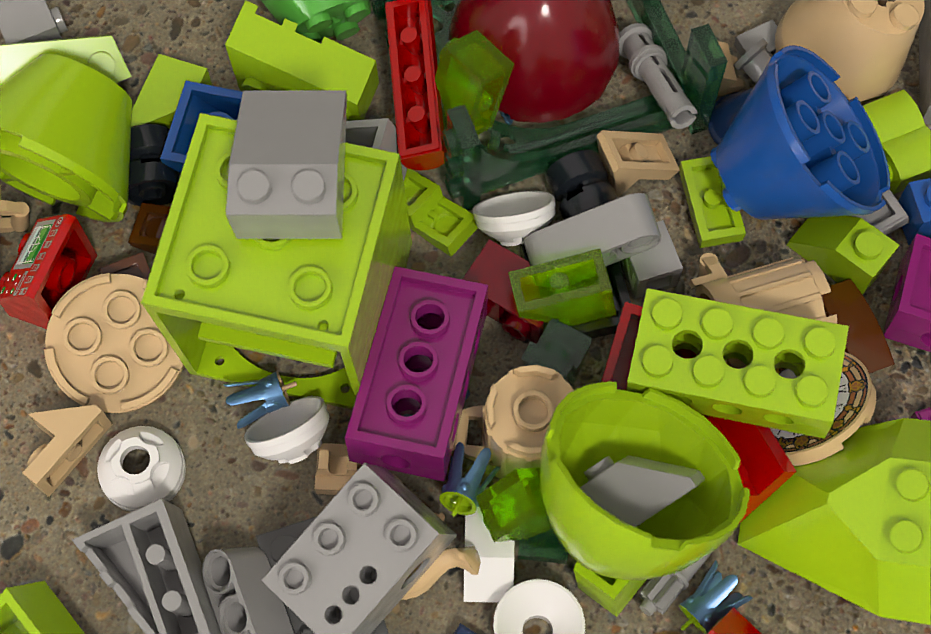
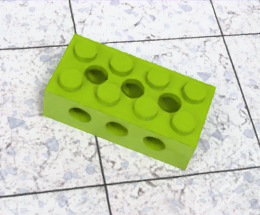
M647 288L627 381V391L643 394L648 388H652L685 403L703 415L825 439L834 422L849 326ZM688 349L697 356L691 359H684L679 357L675 351ZM736 358L744 362L747 367L741 369L732 368L725 360ZM787 368L796 375V378H784L775 369Z

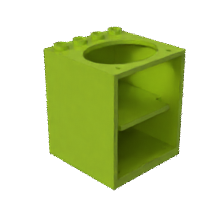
M200 113L141 304L189 374L234 383L260 380L272 374L246 360L234 347L328 368L334 367L337 352L339 351L345 366L339 371L312 378L281 376L284 385L297 382V386L287 389L288 396L297 398L318 396L324 400L325 404L353 410L394 267L406 268L412 246L400 154L345 143L342 239H236L226 216L229 162L237 120ZM218 360H224L222 365H217ZM259 384L243 385V386L253 387V386H256V385H259ZM345 386L350 388L346 393L341 391Z

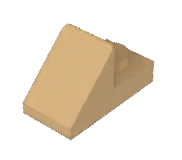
M602 130L596 135L599 156L607 171L608 181L614 187L618 197L639 179L670 180L680 171L666 139L661 133Z
M96 405L28 414L36 425L53 439L48 444L41 445L32 453L27 463L28 467L22 474L35 487L50 497L113 424L103 410Z

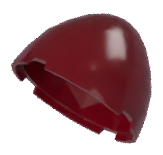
M459 0L449 25L447 51L453 74L462 89L477 104L482 107L486 104L496 110L509 114L510 119L517 122L544 123L563 120L582 112L603 95L619 62V27L611 0Z

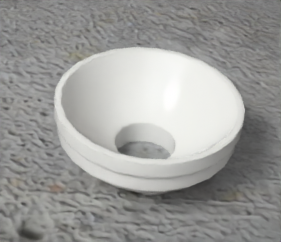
M521 191L488 198L475 205L472 209L477 228L489 237L500 241L502 246H517L523 244L524 239L528 235L550 224L555 216V198L552 194L543 191Z
M318 396L303 397L290 401V406L267 413L255 421L247 429L244 440L258 457L272 461L278 460L280 464L297 463L306 459L313 451L321 447V439L330 418L324 400Z
M151 426L131 427L116 434L103 448L97 466L98 480L104 494L113 504L121 509L133 512L161 498L169 502L175 497L185 479V457L177 442L164 431ZM135 449L147 451L150 455V462L143 472L129 474L124 471L123 460L130 451Z
M533 579L513 586L503 595L494 614V634H523L524 624L534 618L547 621L551 627L552 634H585V618L578 600L568 589L549 580Z

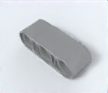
M635 193L620 197L528 235L523 242L536 285L549 287L567 282L647 251L658 245L662 237L648 195Z
M259 547L215 549L210 551L204 559L202 567L203 580L221 634H294L283 601L262 581L271 570L264 551Z

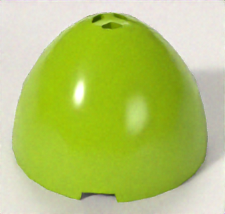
M611 381L583 386L570 392L557 405L546 430L541 450L540 492L551 528L566 551L578 563L602 576L626 580H646L681 572L717 549L731 536L746 514L750 497L749 488H743L738 472L741 460L724 435L703 415L685 403L652 388H648L641 394L617 389V383ZM629 455L697 469L705 477V480L637 527L625 524L596 505L580 488L589 482L584 472L610 456L614 464Z

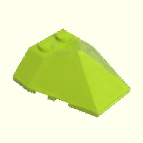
M901 418L859 427L856 432L842 442L844 447L842 450L822 460L794 466L797 472L740 523L737 545L881 618L931 625L930 420Z

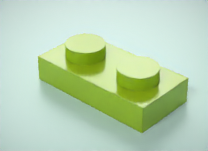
M711 156L681 161L679 174L699 248L743 241L746 230L740 211H733L725 202L723 197L725 185L718 168L712 162Z

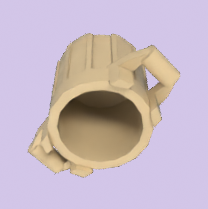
M705 253L699 260L698 278L689 281L691 289L696 288L695 297L837 324V314L828 317L825 315L821 295L830 293L831 289L823 271L814 260L805 262V258L793 259L791 257L727 276L718 262V257L713 253ZM736 358L725 360L732 368L741 369L747 367L744 362Z
M530 365L508 371V374L502 377L496 384H492L485 405L472 406L462 410L452 451H455L457 443L461 442L465 447L464 457L475 461L482 449L489 448L491 458L486 470H491L492 472L495 467L499 466L500 469L495 476L507 485L524 490L539 489L541 450L546 430L557 405L574 389L563 378V375L554 369ZM469 420L478 421V428H482V446L467 445Z

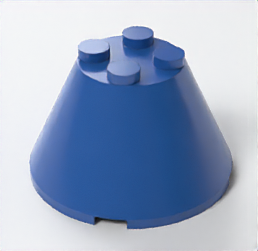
M790 45L782 48L772 56L719 145L710 152L712 162L718 168L725 185L723 189L724 200L735 212L743 209L752 217L760 220L872 214L886 204V201L881 199L882 193L890 189V173L882 144L868 114L857 97L849 101L834 81L839 79L840 75L821 57L806 48Z

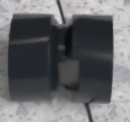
M143 124L131 127L128 203L141 207L142 203L165 205L173 202L180 173L163 164L160 159L170 130L168 127L158 124Z
M582 150L568 154L557 160L546 171L545 178L554 198L561 202L559 210L563 220L618 199L614 187L610 183H606L608 174L596 151Z

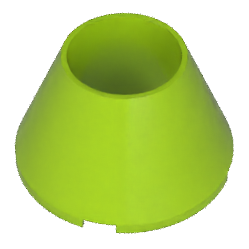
M56 54L39 55L0 86V180L51 206H54L56 200L78 206L75 213L78 216L102 222L114 223L122 221L128 209L132 100L130 96L113 80L83 63Z

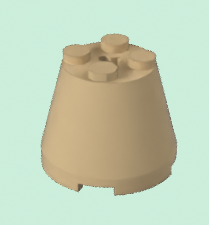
M796 0L788 8L778 24L775 34V49L778 52L786 46L796 45L814 52L840 75V78L834 82L846 98L850 101L857 97L863 106L884 96L898 80L923 17L925 2L924 0Z

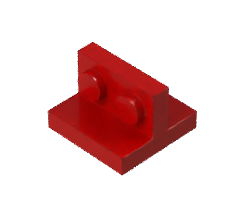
M704 416L724 435L741 460L738 472L743 488H749L750 492L746 514L740 521L741 523L797 471L770 428L713 416Z

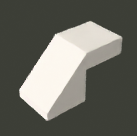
M485 487L480 507H477L474 514L465 515V547L473 546L476 548L481 564L478 575H472L464 569V602L499 603L503 595L514 586L515 488Z

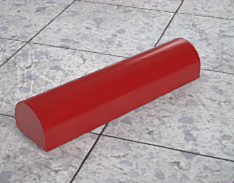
M395 0L387 2L385 7L400 160L402 165L408 169H435L447 161L432 2L431 0Z

